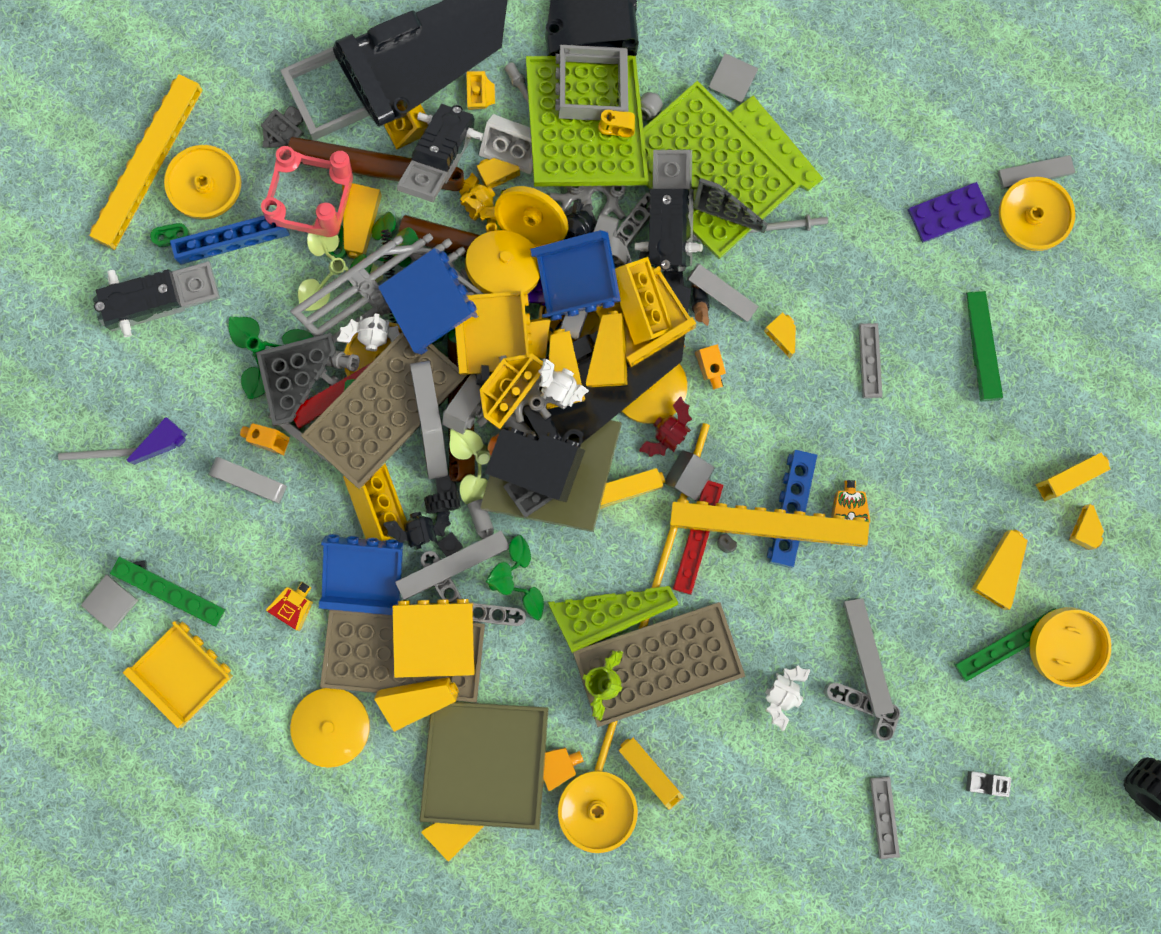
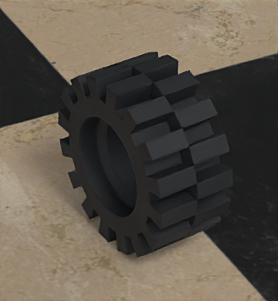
M457 491L442 492L424 497L426 513L428 514L453 511L461 508Z

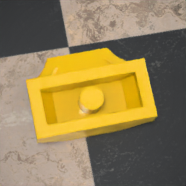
M485 71L467 72L468 110L486 109L489 105L495 104V84L487 78Z

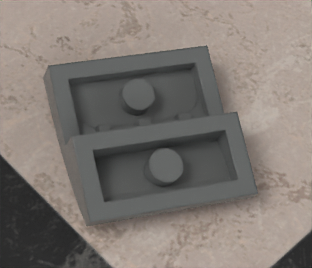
M510 482L503 486L525 518L553 499Z

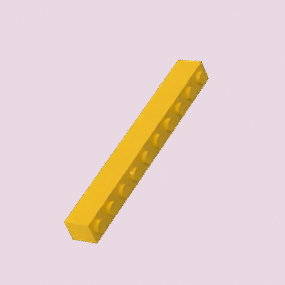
M180 74L172 81L171 89L163 97L159 110L154 113L150 127L146 128L141 143H138L135 148V154L127 162L124 174L118 178L115 190L110 193L106 206L101 209L98 221L91 227L89 236L94 241L113 250L118 246L203 91L199 83Z
M677 499V502H673L670 526L674 528L865 548L868 545L869 522H866L865 518L853 517V520H847L845 516L833 515V518H827L825 514L814 513L813 516L805 515V512L794 511V514H788L786 510L774 509V512L766 511V508L755 507V510H749L747 506L735 505V508L727 507V504L716 503V506H710L708 502L697 501L696 504H691L689 500Z

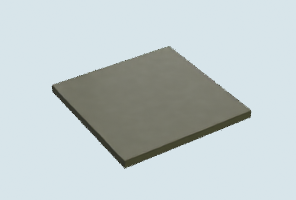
M522 409L524 421L535 432L529 419L527 418L525 412ZM610 420L582 443L580 448L584 449L585 453L567 502L552 499L525 518L503 487L509 482L490 475L480 507L481 510L594 532L622 426L621 422ZM571 435L569 437V440L578 443L579 437L577 435Z
M454 702L430 714L419 822L540 830L549 708Z

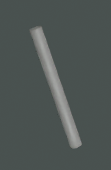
M137 448L58 453V459L60 461L130 456Z

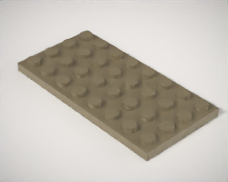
M403 331L301 435L307 443L359 490L421 426L410 364L430 361L438 407L467 378V375H460L459 368L432 344L426 347L428 351L422 355L413 352Z
M720 602L573 652L589 704L593 702L594 696L589 693L585 686L584 674L587 675L594 668L604 667L606 663L605 658H609L613 650L623 652L620 664L612 669L621 679L622 690L614 698L602 700L605 711L601 721L594 717L597 727L745 677Z
M329 610L320 688L377 693L381 689L449 677L459 690L456 701L477 702L485 624L473 623L474 675L394 678L393 615Z

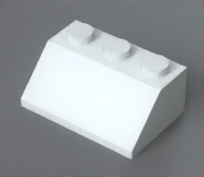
M493 114L487 121L479 156L487 159L495 158L517 165L520 171L531 175L533 165L530 127Z

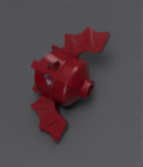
M682 396L673 404L678 419L673 415L665 418L659 417L653 426L656 427L655 438L660 442L646 441L639 449L640 452L647 453L649 457L655 454L665 456L667 449L675 452L677 445H680L685 440L687 432L691 431L686 424L692 418L689 415L690 405L684 402Z

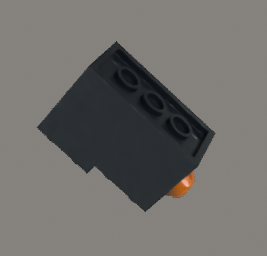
M509 426L507 430L501 428L500 433L491 438L488 445L491 458L485 474L550 498L567 502L585 450L580 448L581 444L569 439L563 442L562 437L549 432L547 436L541 434L540 438L528 433L526 436H523L524 432Z

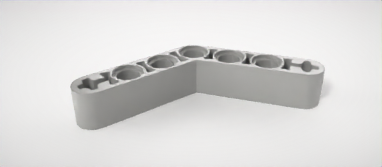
M650 192L641 198L614 235L627 248V264L632 262L628 247L651 218V204L647 207V210L645 209L647 202L650 203ZM636 215H641L644 217V219L638 221L634 217ZM630 229L633 234L626 235L623 231Z
M430 361L410 364L421 425L428 478L430 480L448 476L443 432Z
M427 551L421 557V563L424 568L431 565L429 563L426 564L428 556L435 557L434 563L440 560L439 556L433 551ZM451 578L434 585L442 599H446L445 591L447 589L454 590L455 595L452 599H449V603H457V599H463ZM473 603V612L476 608L484 610V615L481 618L477 619L473 615L474 622L521 626L526 621L524 611L519 608ZM496 610L503 612V618L499 621L493 619V612ZM506 611H510L509 615H516V612H519L523 619L515 623L514 619L508 618L509 622H505L507 618Z

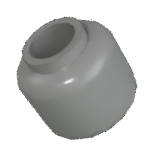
M646 92L640 98L642 119L653 120L663 107L662 100L658 94Z

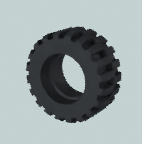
M1149 757L1142 758L1124 778L1123 786L1138 806L1143 808L1155 820L1161 822V761Z

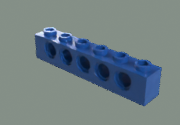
M264 216L170 240L174 258L182 265L290 236L288 228L278 227L273 222L271 225Z
M794 450L792 454L788 455L786 465H789L788 473H784L782 482L785 484V489L779 495L780 509L786 510V513L794 514L787 511L788 504H793L796 511L806 513L817 454ZM795 467L802 468L803 476L795 474ZM792 485L799 488L800 492L798 495L791 492ZM771 538L773 545L768 548L767 552L769 563L793 568L799 540ZM780 541L787 543L788 549L786 551H782L779 548Z

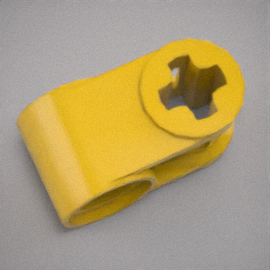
M604 110L601 113L598 130L602 134L631 137L635 134V115L633 113Z

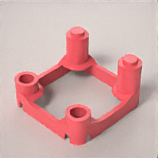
M282 146L277 149L275 168L266 199L261 203V209L266 221L271 225L272 222L276 223L278 227L325 237L337 235L353 182V173L348 154L344 151H336L331 155L329 161L302 155L289 146ZM300 162L330 169L331 179L337 184L345 185L338 212L335 211L332 204L321 203L316 208L317 218L314 225L285 220L286 208L281 201L274 198L280 178L279 172H292L298 168ZM270 205L277 206L276 210L272 212L266 211L269 210Z

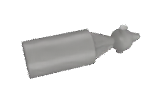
M483 499L467 504L477 534L482 539L493 535V525L488 511L481 510L480 507Z

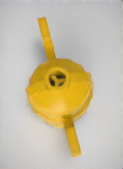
M471 173L469 178L464 180V186L459 191L460 195H462L460 198L461 205L465 206L466 212H469V217L474 221L479 217L482 221L486 218L496 220L495 206L493 204V197L496 196L490 186L486 187L478 184V178L474 173Z

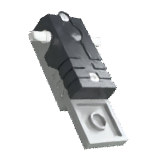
M441 104L434 115L419 112L417 120L427 122L428 127L412 153V161L397 184V191L434 202L443 184L448 182L472 138L482 140L484 133L474 130L475 119L473 114L463 111L459 105L450 107Z
M653 150V189H650L651 218L649 242L635 243V251L649 252L651 266H655V268L660 266L661 271H685L687 266H692V252H702L703 249L702 244L693 243L694 189H692V150Z
M208 261L176 271L167 269L163 272L153 273L154 275L149 274L143 278L139 277L121 283L118 281L115 270L107 271L109 286L96 289L97 295L93 298L94 309L99 313L98 321L112 332L121 329L124 337L132 336L131 326L184 312L185 308L220 299L211 263Z

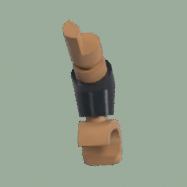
M691 282V287L696 288L693 289L691 300L695 319L708 326L709 296Z

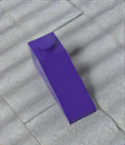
M165 417L126 460L136 465L173 450L176 447H180L186 441L185 437L188 434L172 420Z

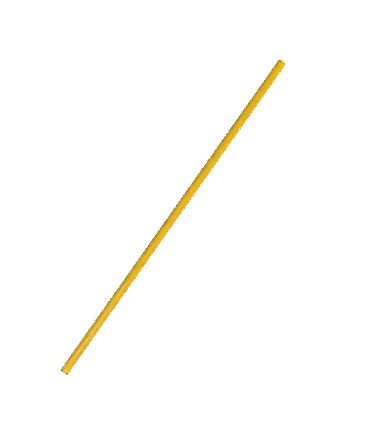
M706 423L702 424L693 452L698 457L701 456L710 427ZM681 493L679 499L687 500V496ZM670 526L651 588L660 587L678 528ZM650 618L640 622L638 629L648 626ZM618 721L608 725L594 771L603 770Z

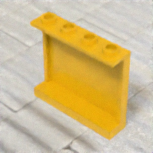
M660 266L657 268L652 267L673 329L656 338L634 345L625 320L626 361L630 368L696 328L695 320L693 317L690 318L661 273ZM616 302L613 307H596L595 313L601 320L602 315H606L608 311H619V314H623L620 303Z
M523 289L514 292L467 295L468 299L472 300L477 307L476 313L478 318L470 317L455 327L460 375L480 373L481 365H489V373H492L500 364L499 357L506 355L508 358L531 354L529 353L528 345H532L531 333H527V325H530L529 313L525 314V306H529L528 294H524Z
M449 599L437 600V603H429V600H417V604H410L409 600L398 601V604L393 605L394 678L474 675L473 602H469V599H457V603H449Z
M174 621L172 623L173 626L132 667H128L123 674L177 728H182L233 675L230 673L231 669L224 662L221 664L216 659L218 656L211 649L207 650L203 646L204 642L197 635L193 636L189 632L190 627L186 623Z

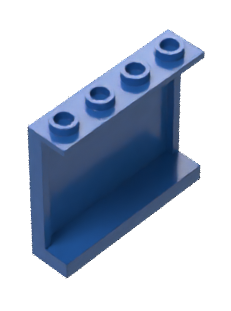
M599 230L530 249L531 256L537 257L547 310V314L542 315L543 318H550V321L560 320L562 315H568V317L579 315V311L583 310L585 312H593L597 310L596 307L603 306V308L615 306L614 303L621 301L608 232Z
M436 248L378 286L413 352L421 355L428 351L426 348L428 345L470 317L478 318L476 313L477 307L472 300L468 299L466 295L468 291L462 283H459L457 279L459 276L456 270L450 267L448 263L450 261L449 257L444 251L441 252Z
M336 534L325 536L321 542V545H323L322 597L319 601V609L393 615V605L398 604L401 596L395 582L402 578L403 543H399L397 540L379 541L377 538L359 539L357 536L345 538L339 537Z

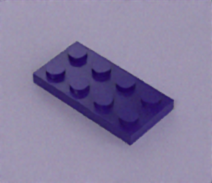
M977 182L908 209L922 243L992 216Z

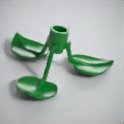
M386 212L374 224L372 237L375 240H381L383 238L381 235L386 234L381 233L382 230L389 229L387 232H392L395 229L396 219L391 212ZM410 227L404 228L397 234V236L401 235L403 241L396 246L412 245L418 241L419 238L416 232ZM361 254L358 257H356L351 263L349 269H351L353 266L361 262L367 256L365 254ZM410 256L398 263V265L403 268L408 266L411 262ZM381 257L378 259V261H383V262H384V261H389V260H384V259L381 258ZM373 263L365 268L368 273L371 272Z
M231 316L229 317V333L232 342L239 348H247L253 352L252 356L258 365V368H247L241 376V385L247 398L255 399L265 394L256 352L265 350L266 346L278 347L282 345L267 341L263 342L258 338L260 326L253 318ZM292 329L282 336V342L286 345L314 336L306 330Z
M517 534L509 544V554L511 559L516 562L515 565L510 567L506 562L498 563L490 572L486 583H488L492 591L497 590L502 595H510L512 591L523 592L525 595L522 602L525 610L533 619L540 621L544 610V599L540 590L536 587H531L529 590L514 587L512 570L519 567V565L522 568H526L531 561L528 543L522 535Z

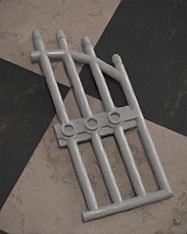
M429 233L412 245L396 246L402 243L403 238L401 235L395 237L393 241H389L291 309L290 312L315 337L323 335V333L368 302L373 308L361 315L363 319L373 317L375 313H379L381 316L390 313L391 310L378 288L380 285L375 279L411 254L415 253L423 256L432 249L424 248L423 246L429 243L433 236ZM446 239L442 244H438L434 248L442 252L452 242L450 239ZM464 247L458 248L456 252L448 255L450 260L448 263L453 268L452 262L466 252ZM398 254L370 274L365 270L367 266L383 255ZM347 280L353 285L308 317L302 313ZM358 291L363 296L320 327L316 328L313 322ZM358 317L354 321L359 322L360 317ZM340 331L332 335L334 343L337 342Z

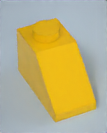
M484 159L477 165V172L486 187L494 188L520 176L519 166L499 159Z
M782 312L765 328L764 332L790 359L795 353L796 326L794 325V320Z
M1088 504L1083 506L1069 538L1070 541L1088 550L1098 548L1103 541L1102 535L1104 530L1094 505Z

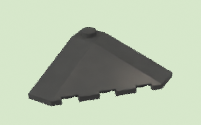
M700 178L693 209L765 233L768 223L720 184Z
M332 333L256 352L273 426L292 422L296 417L297 410L301 404H304L311 393L310 389L315 381H318L330 357L332 358L336 353Z

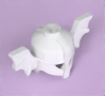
M375 313L374 317L365 319L360 316L359 322L351 319L346 327L340 328L337 342L349 343L353 335L358 333V340L366 346V350L377 351V347L387 343V337L393 342L400 333L398 326L389 327V320H384L379 317V314Z
M543 359V366L539 370L541 374L539 385L542 386V394L540 396L544 399L551 397L555 401L559 400V404L564 409L567 406L571 407L575 401L581 402L582 397L589 390L580 384L577 385L573 377L574 373L566 368H563L562 371H553L554 364L547 359Z
M799 666L792 670L785 668L783 670L784 675L776 673L777 680L774 681L771 689L767 688L765 691L768 694L766 696L767 702L771 704L766 711L772 717L771 723L777 725L782 732L785 730L789 719L783 714L781 709L788 711L794 706L799 708L803 701V697L800 696V686L793 681L805 682L810 669H802Z

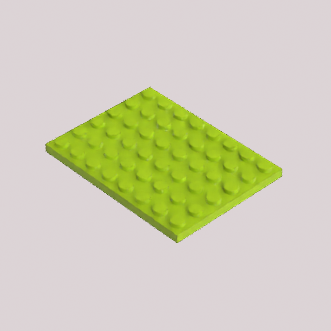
M526 56L534 187L648 185L649 179L636 56H627L628 112L635 115V134L631 137L602 134L598 130L601 120L559 118V111L555 110L556 99H559V95H555L556 83H559V79L555 78L556 68H559V64H556V56ZM565 62V104L619 107L618 64Z
M698 81L643 128L649 179L646 186L649 189H653V150H692L693 207L700 178L720 184L761 219L766 218L801 185ZM693 209V234L718 259L722 258L752 230Z

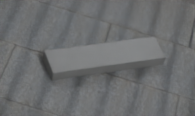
M1071 155L1001 169L998 171V176L1002 189H1006L1025 178L1044 177L1054 179L1073 175L1075 169Z
M699 263L687 278V280L746 322L750 320L759 307Z
M878 323L859 324L862 398H882Z
M890 777L869 778L879 859L898 858L900 853Z

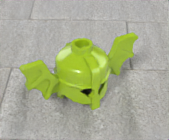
M613 650L612 655L609 658H605L606 663L604 667L594 668L587 675L584 674L583 676L587 690L594 696L590 706L593 707L592 716L597 717V720H602L605 711L602 700L612 699L622 690L621 679L612 670L614 666L620 664L623 655L622 651L617 652Z

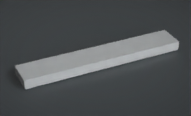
M499 531L395 583L403 600H406L508 550L509 545L502 531Z
M861 598L845 601L843 605L873 716L894 713L864 600Z

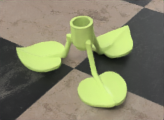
M308 233L307 245L310 252L315 256H322L325 253L331 259L328 266L330 273L321 284L315 279L303 281L298 288L299 304L322 289L333 274L339 275L343 271L349 270L343 259L335 258L329 254V252L335 251L338 247V235L325 237ZM374 264L370 273L377 269ZM383 275L375 279V281L377 283L383 279ZM330 293L305 309V311L317 310L324 306L330 298Z
M450 429L449 446L452 455L458 459H468L474 454L478 462L477 477L472 474L466 475L460 483L461 498L465 504L483 499L488 480L481 478L482 464H487L491 458L488 447L483 444L481 437L474 431L466 429L465 433L461 434Z

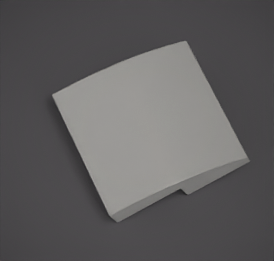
M725 53L709 88L739 102H743L758 68Z
M106 574L81 606L99 622L113 631L137 603L138 599Z

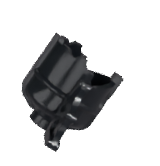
M581 199L574 201L572 212L566 216L568 232L564 240L591 233L595 229L592 216L589 215L588 211L582 210L584 204L581 203Z
M450 511L438 513L435 525H433L430 517L422 516L421 512H415L410 514V519L404 524V530L400 528L396 521L385 522L383 526L387 530L388 537L395 538L399 543L406 541L410 548L415 546L418 550L422 549L421 545L429 543L430 540L438 543L436 536H445V528L451 525L449 521Z

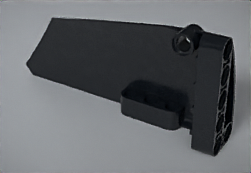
M444 0L418 12L412 10L370 28L367 33L356 38L353 34L338 39L334 43L333 52L362 105L376 125L380 127L395 119L404 118L409 111L501 49L508 0ZM396 105H403L405 111H400Z
M550 0L548 23L546 24L545 32L547 56L559 54L560 45L627 48V56H636L639 45L636 19L637 0Z
M678 285L672 290L688 313L691 289ZM598 331L591 335H585L572 342L582 386L589 390L588 393L584 394L585 400L574 403L571 407L567 406L565 409L560 407L547 409L551 416L546 420L539 412L533 411L529 405L524 406L523 411L539 438L541 434L547 436L549 432L562 437V441L565 442L571 435H577L579 437L578 443L582 445L584 441L682 362L685 335L631 368L627 363V385L606 387L586 386ZM535 400L534 406H539L540 400Z

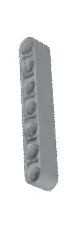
M600 214L594 232L602 230L608 232L609 237H614L619 219ZM585 310L579 311V315L571 317L565 315L561 329H565V332L570 331L571 338L578 340L588 312H585Z

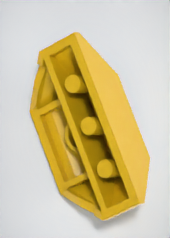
M532 353L503 358L479 390L484 418L501 429L540 378L539 370L543 366V361Z

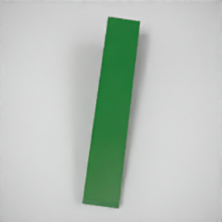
M986 291L967 292L973 360L977 370L980 402L999 401L1003 398Z

